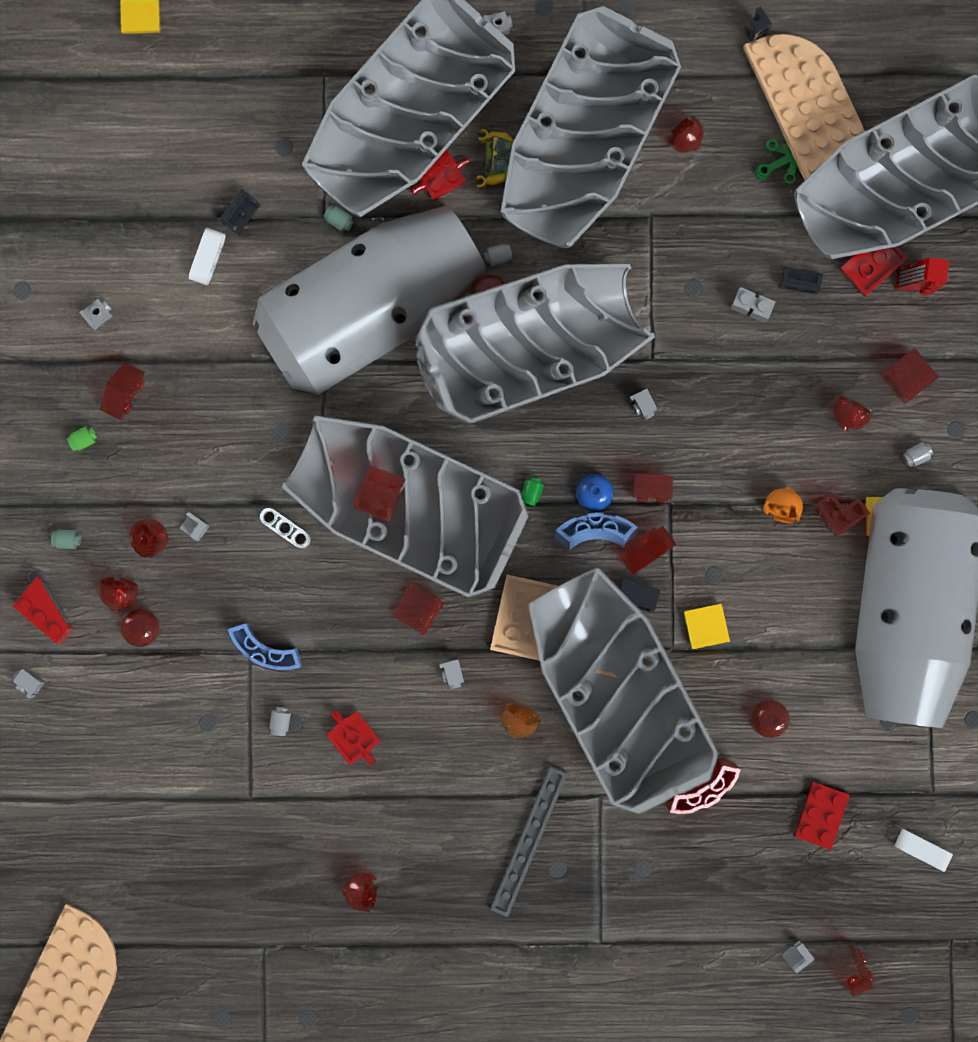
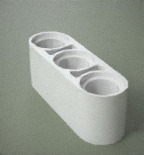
M210 228L205 229L189 272L190 280L204 285L209 284L226 235Z
M266 508L261 512V522L299 548H305L309 545V534L277 511ZM269 512L274 514L272 522L265 521V515ZM288 523L290 525L288 533L281 532L282 524ZM299 534L305 535V543L298 544L296 542Z
M902 829L894 845L896 848L944 872L953 854Z

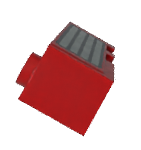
M927 258L917 261L914 266L912 263L907 264V267L899 266L897 268L895 289L920 292V295L930 296L931 293L933 294L947 283L949 260Z
M37 577L12 606L56 644H62L74 629L46 585L43 577Z

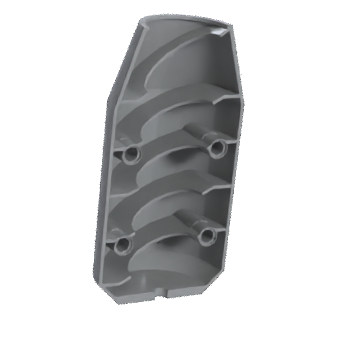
M421 0L332 100L306 154L302 167L337 203L353 215L362 217L418 182L515 72L513 43L490 22L485 21L465 0ZM415 33H421L424 36L419 37ZM370 89V90H372L374 93H373V94H367V93H365L364 90ZM430 142L432 143V145L426 146L423 143Z
M604 6L577 14L512 145L501 208V215L508 222L543 242L561 248H570L614 201L681 68L673 41L644 26L640 27L634 24L632 20ZM610 158L616 159L617 162L612 161Z
M973 75L846 141L795 190V203L801 221L814 245L826 258L835 259L899 246L978 205V75Z
M446 205L382 222L258 298L252 324L292 389L319 395L417 335L431 309L458 301L486 271V267L468 232L453 210ZM358 253H364L361 256H356ZM294 292H299L296 296L291 297ZM399 316H402L406 319V321L401 324L395 322L396 318ZM338 356L340 361L337 364H331L330 360L332 357Z
M630 264L563 265L431 309L419 332L416 346L419 348L417 359L424 383L431 397L437 400V406L466 423H472L606 375L655 338L654 333L648 332L639 325L630 308L626 293V276L631 269Z
M319 416L314 417L312 431L304 451L293 472L282 485L285 491L334 534L467 597L495 588L528 518L519 490L383 426ZM408 455H412L415 458L412 466L405 464V457ZM479 488L484 489L486 492V496L482 500L475 497V491ZM374 526L381 528V534L378 537H374L371 533ZM448 559L452 562L450 570L442 568L443 560Z
M897 488L873 505L855 648L867 718L943 728L971 664L978 606V507L970 497L918 489L915 491ZM891 535L894 538L893 544L890 542ZM882 612L884 613V616H885L884 619H883V621L881 620V617H880V615H881Z
M599 568L588 571L529 603L542 672L612 805L639 814L669 800L674 795L681 794L710 779L718 752L649 620ZM645 656L652 657L653 662L648 661ZM596 670L614 673L618 678L598 674ZM574 691L582 692L583 697L577 696ZM682 726H686L690 730H685ZM611 761H618L620 765H614Z

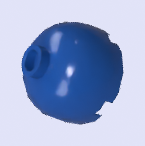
M589 474L579 481L575 496L583 509L598 512L610 505L614 490L611 482L606 477L600 474Z

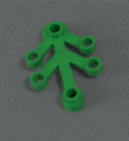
M783 135L782 140L784 143L787 144L786 139ZM771 139L766 144V150L786 156L768 165L760 164L755 171V175L759 180H766L772 171L790 163L783 181L786 185H792L796 179L795 172L798 166L789 147L779 145L777 141ZM773 143L775 148H769L768 144ZM762 168L767 170L766 174L761 173ZM791 176L793 181L788 182L786 177Z

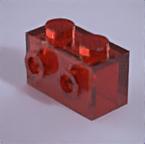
M633 475L632 498L637 499V502H648V499H656V503H667V500L672 499L673 476Z

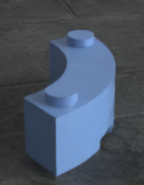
M589 513L586 516L572 518L556 529L555 539L568 550L583 541L591 539L608 540L624 548L636 536L637 526L619 516Z
M249 624L228 629L229 635L238 650L254 663L276 670H291L303 667L297 649L277 650L268 647L254 635Z

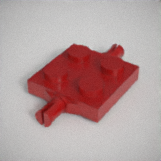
M445 150L421 177L420 183L411 188L413 194L415 195L425 190L429 193L432 200L435 201L464 185L466 180L461 173V168L470 164L469 159L466 156L456 162L451 157L449 151Z
M337 710L330 715L337 724L326 735L348 764L351 765L357 759L363 757L370 766L377 761L370 752L380 742V739L360 713L356 711L350 717L344 719Z

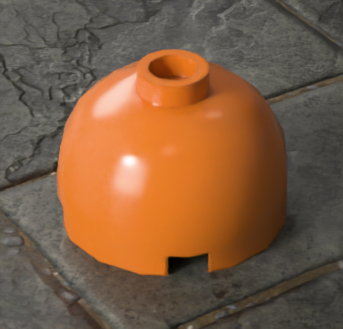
M792 488L775 489L768 495L763 510L767 515L769 513L775 515L773 519L777 521L794 523V520L797 519V522L800 520L803 502L801 497Z

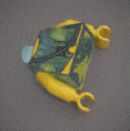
M485 129L479 131L480 134L486 135L484 138L478 137V140L481 143H486L485 176H488L487 178L483 176L476 177V180H484L482 185H477L480 189L485 188L487 184L503 183L507 179L512 145L515 140L505 132L491 131L488 133Z

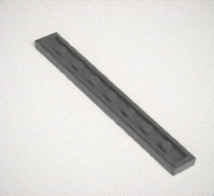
M549 766L490 907L491 911L506 917L509 916L568 773Z

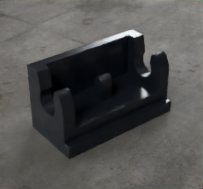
M761 6L756 9L754 18L751 15L749 16V22L753 27L752 31L750 32L746 26L744 27V33L750 40L749 43L765 37L772 25V22Z
M241 189L219 220L223 225L239 235L261 204Z
M783 267L780 288L817 295L821 290L823 274Z
M623 579L620 586V591L639 610L649 613L655 611L660 589Z

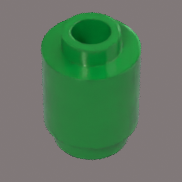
M530 477V480H525L521 493L523 503L535 506L536 502H539L544 487L543 484H540V479Z

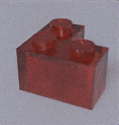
M124 362L107 381L100 410L119 420L125 414L128 415L133 407L131 401L134 399L136 391H140L144 386L145 380H143L145 372Z
M833 493L825 496L813 505L835 537L841 535L870 514L860 498L854 499L845 507H842Z
M664 526L658 530L654 527L635 540L637 543L635 546L631 543L624 548L625 553L619 558L633 576L674 547L676 543Z

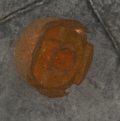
M514 702L507 703L501 718L502 725L508 732V735L515 739L531 736L540 725L541 719L538 720L539 714L525 705H521V708L515 706L516 703Z

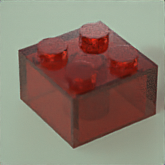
M915 348L880 374L904 404L939 378Z
M369 465L355 495L353 507L390 521L403 493L406 479Z

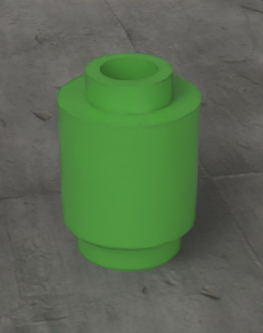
M85 426L71 433L67 441L73 451H80L96 443L95 438H97V434L92 427Z

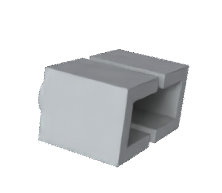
M740 287L730 309L744 315L750 309H753L749 317L766 323L775 301L761 295L756 298V293Z

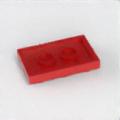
M896 246L856 254L840 270L860 293L866 297L901 266L908 257Z
M812 782L794 837L832 850L850 795Z

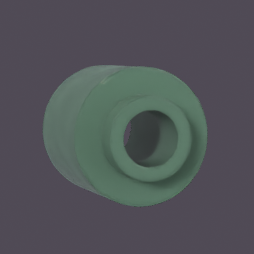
M331 205L325 212L324 218L327 220V223L341 232L348 231L353 224L352 215L338 206L334 207Z
M58 529L52 532L51 544L56 546L57 549H77V546L81 544V534H78L77 530Z

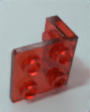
M411 584L394 611L393 616L425 636L445 602L417 585Z
M851 945L848 948L860 976H849L846 978L847 981L843 982V986L854 997L873 989L874 985L872 982L875 979L872 972L865 966L867 960L864 953Z

